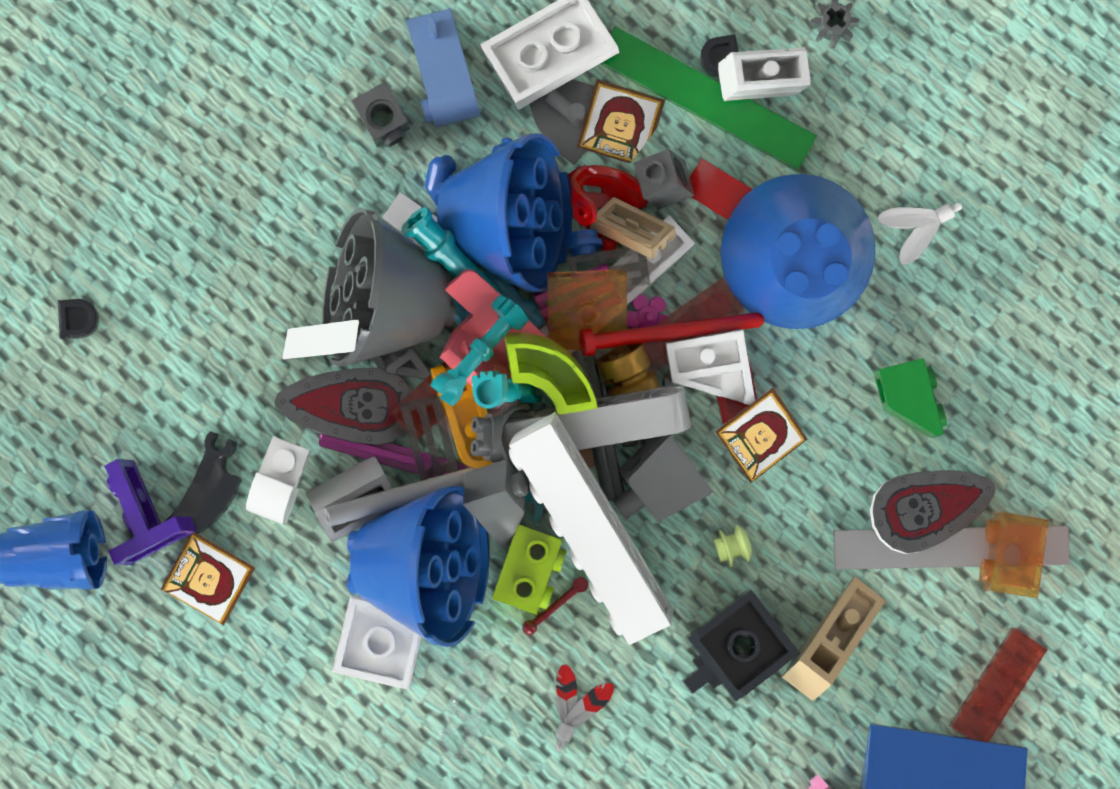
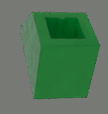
M924 358L878 369L874 372L882 408L885 412L929 438L944 434L942 427L947 426L945 411L941 403L936 404L932 390L937 388L935 373L932 366L926 367Z

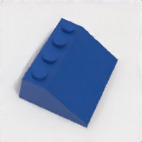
M870 723L860 789H1025L1028 749L1016 745Z

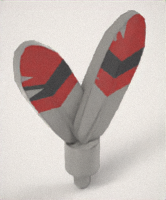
M565 664L560 666L555 678L556 701L561 720L555 735L558 738L555 745L557 751L563 749L565 742H570L575 730L574 727L580 726L601 710L610 701L614 692L613 684L603 683L595 686L578 701L575 675L571 668Z

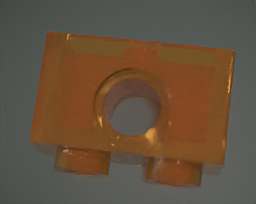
M1005 512L994 513L993 520H988L985 529V542L990 543L988 559H982L979 571V581L984 582L983 591L1038 598L1049 519ZM1011 543L1019 548L1021 555L1019 562L1014 566L1007 564L1003 556L1004 549Z

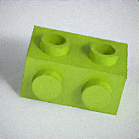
M518 525L492 599L535 615L539 607L547 609L554 587L547 585L552 570L560 572L567 550L560 548L562 539Z

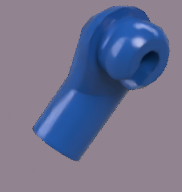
M449 155L435 157L428 166L425 189L436 206L437 203L434 198L436 184L438 182H445L456 171V162Z

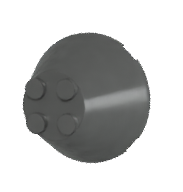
M358 208L351 213L344 223L335 244L336 247L342 249L337 266H329L322 308V324L359 320L355 350L353 352L333 354L335 358L330 360L332 364L339 366H348L435 340L444 326L452 325L456 312L455 304L450 302L451 295L445 291L447 285L454 277L438 261L428 260L424 255V249L419 244L406 237L400 230L374 211ZM334 283V289L330 299L331 288Z

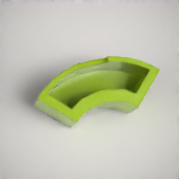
M508 332L504 336L508 368L513 383L531 384L542 389L553 400L558 415L597 409L596 398L584 370L565 348L546 337L532 333Z

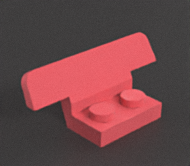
M472 269L464 270L445 289L448 294L470 313L453 330L440 355V358L452 369L470 352V344L476 338L481 339L499 319L491 304L501 294L478 272ZM530 320L521 330L511 328L509 331L532 333L548 338ZM504 337L492 350L494 355L488 362L483 360L466 379L471 386L472 376L480 375V372L499 371V374H507V378H511Z

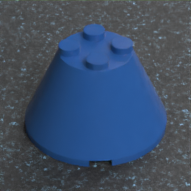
M530 133L519 137L450 176L445 182H438L434 189V198L437 203V223L443 230H450L454 234L455 244L475 265L528 292H545L551 285L557 282L558 277L553 275L558 264L566 263L568 253L564 251V244L567 243L566 235L572 232L573 220L567 172H560L555 156H560V152L550 138L539 133Z
M789 174L775 177L749 191L734 209L729 220H727L720 247L723 274L729 289L737 301L748 312L762 314L764 322L788 329H806L824 325L848 311L857 302L869 283L876 254L872 225L857 199L835 182L808 174Z
M461 486L440 488L364 523L359 531H351L347 539V549L351 554L350 573L347 578L349 592L358 594L362 599L436 646L451 647L465 639L475 624L474 621H470L475 604H483L488 583L490 561L488 532L463 505L464 487Z

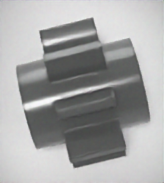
M832 0L828 7L821 3L817 4L815 10L821 18L815 17L809 23L810 27L818 28L817 42L825 38L830 40L831 47L835 48L838 39L841 37L847 42L851 41L853 34L848 27H856L859 23L858 18H851L850 10L853 6L852 3L844 6L838 4V0ZM840 18V25H835L832 28L828 26L827 22L829 19Z

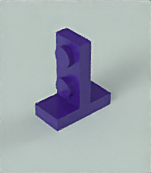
M116 459L104 466L109 476L107 478L108 487L112 494L119 499L124 511L122 513L123 522L126 528L134 534V538L108 551L114 565H132L197 531L191 517L174 516L161 523L134 460Z

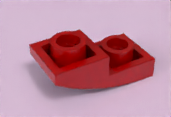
M702 158L690 176L695 194L691 198L729 220L741 199L752 190L747 185Z

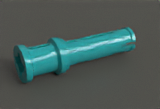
M427 207L418 209L405 221L401 232L406 237H412L424 249V255L428 260L438 261L454 278L464 270H475L502 295V291L455 244L454 234L450 230H443L432 218V212Z

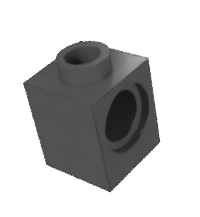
M386 82L351 100L376 147L384 144L388 148L401 142L406 137L404 132L410 129L409 123ZM381 110H387L393 114L391 123L383 127L375 125L373 123L374 115Z
M670 149L634 162L643 198L659 209L695 196L685 160Z

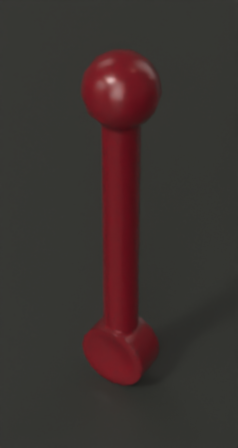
M583 577L576 578L573 582V587L533 620L525 621L522 625V631L526 635L535 634L539 624L576 593L585 592L588 589V581Z

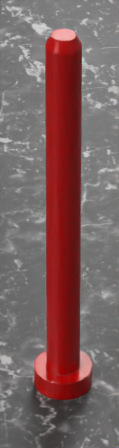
M756 312L593 334L591 328L580 329L579 345L583 357L594 356L596 349L759 328L764 324V317Z

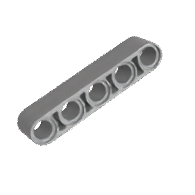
M668 386L596 399L597 409L558 415L555 406L512 413L503 427V449L508 459L512 461L509 455V449H511L509 444L514 434L555 412L578 450L686 431L692 427L684 387Z

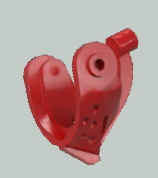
M583 165L568 174L573 218L579 224L585 226L586 229H591L590 224L596 221L597 209L602 208L613 197L639 210L648 205V201L642 196L639 181L622 170L601 165ZM583 185L601 187V193L584 191ZM597 232L598 238L602 239L603 243L601 254L604 256L616 255L617 242Z

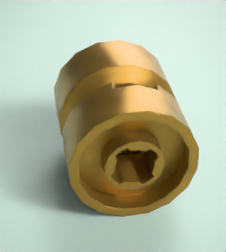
M642 343L618 347L604 354L596 361L604 383L612 384L609 390L610 396L661 388L655 372L647 371L651 363Z

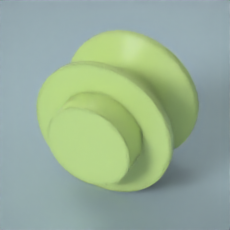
M735 525L734 534L728 536L721 530H718L719 538L713 540L720 563L727 561L731 568L733 566V559L740 556L746 562H749L752 548L747 532L739 525Z

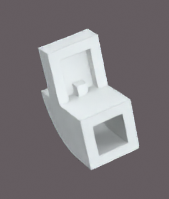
M273 436L259 473L256 472L252 482L246 510L286 525L300 489L297 486L311 451Z

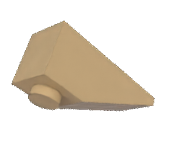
M854 577L800 648V654L792 660L782 678L810 700L814 701L833 684L886 600L858 578Z

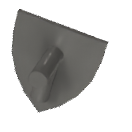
M572 79L529 105L540 132L552 140L558 148L560 155L575 165L586 151L577 148L594 86Z

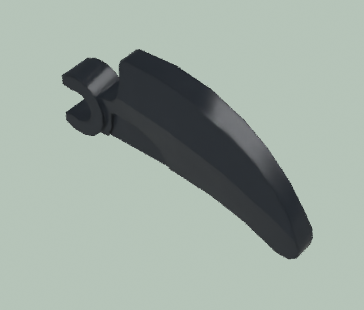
M212 431L206 435L204 440L206 450L192 483L182 501L165 520L167 521L174 516L191 517L197 530L195 533L197 534L212 526L227 511L236 497L242 481L241 477L229 474L226 469L227 458L235 453L237 442L228 439L225 447L218 451L215 443L219 434Z

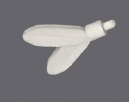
M947 203L935 210L909 207L890 208L879 214L878 221L889 228L914 229L900 250V263L907 265L922 255L938 231L940 224L954 218V213L962 209V204L956 203L950 206Z

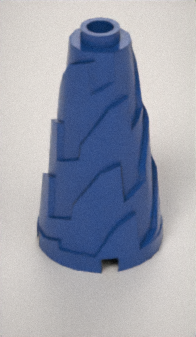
M81 510L71 514L44 518L41 523L7 528V532L0 533V584L8 587L40 586V588L49 590L99 589L106 576L107 557L99 558L98 543H106V538L98 515L93 510Z

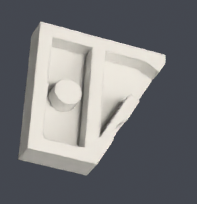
M742 329L665 343L670 377L673 383L736 400L747 405L755 401Z

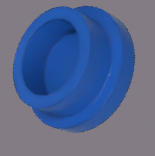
M593 229L573 231L566 235L567 243L564 244L565 253L573 254L574 259L592 258L596 256V251L603 247L602 239L598 238L597 231Z

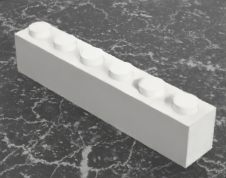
M556 412L515 433L509 444L511 448L509 449V455L513 464L519 471L524 470L530 480L529 488L534 499L539 504L544 503L551 515L549 516V521L554 532L559 537L564 536L571 548L569 549V554L578 570L584 569L590 579L589 587L591 593L598 603L603 602L610 613V624L616 634L619 636L623 634L628 644L631 645L670 626L674 611Z

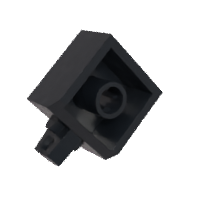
M746 590L686 636V639L699 655L692 660L697 668L681 681L691 694L707 683L713 689L722 685L734 701H738L800 653L754 592ZM736 636L744 639L750 638L751 644L747 645V647H750L751 650L748 654L745 655L742 652L734 653L732 646H736V643H733Z

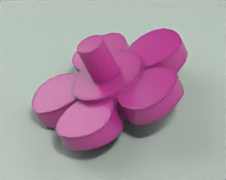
M638 295L632 301V306L637 311H629L625 315V321L629 327L638 326V328L669 324V318L666 315L658 314L666 308L665 300L659 296L653 297L649 302L645 295Z

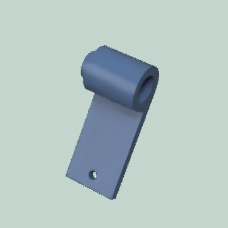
M451 8L406 20L427 95L426 99L420 100L426 123L434 121L435 128L479 117L480 112Z

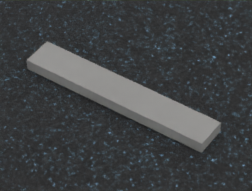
M1069 526L964 528L938 545L922 552L908 554L891 550L879 540L874 529L833 530L834 569L1070 565Z

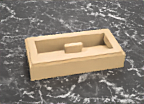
M615 197L597 212L596 221L590 224L591 229L650 259H654L657 256V249L663 250L666 247V240L672 241L676 237L674 226ZM611 212H613V213H615V214H617V215H619V216L625 218L626 220H624V219H622V218H620V217H618V216L612 214ZM639 226H641V227H643V228H645V229H647V230H649V231H651V232H653V233H655V234H657V235H654V234H652V233H650V232H648V231H646V230L640 228Z

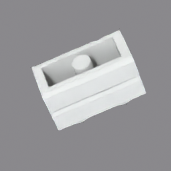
M805 47L789 48L787 51L785 49L731 52L726 59L719 63L718 68L724 101L796 96L802 90L809 87L811 81Z

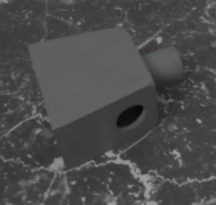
M672 435L649 438L621 467L619 472L631 487L612 502L626 520L646 506L656 521H662L709 496L714 491Z

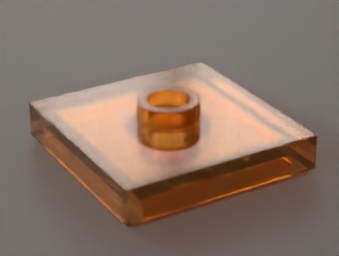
M626 270L547 273V337L566 350H580V329L591 328L593 334L626 330ZM625 345V346L610 347V348H626V345Z

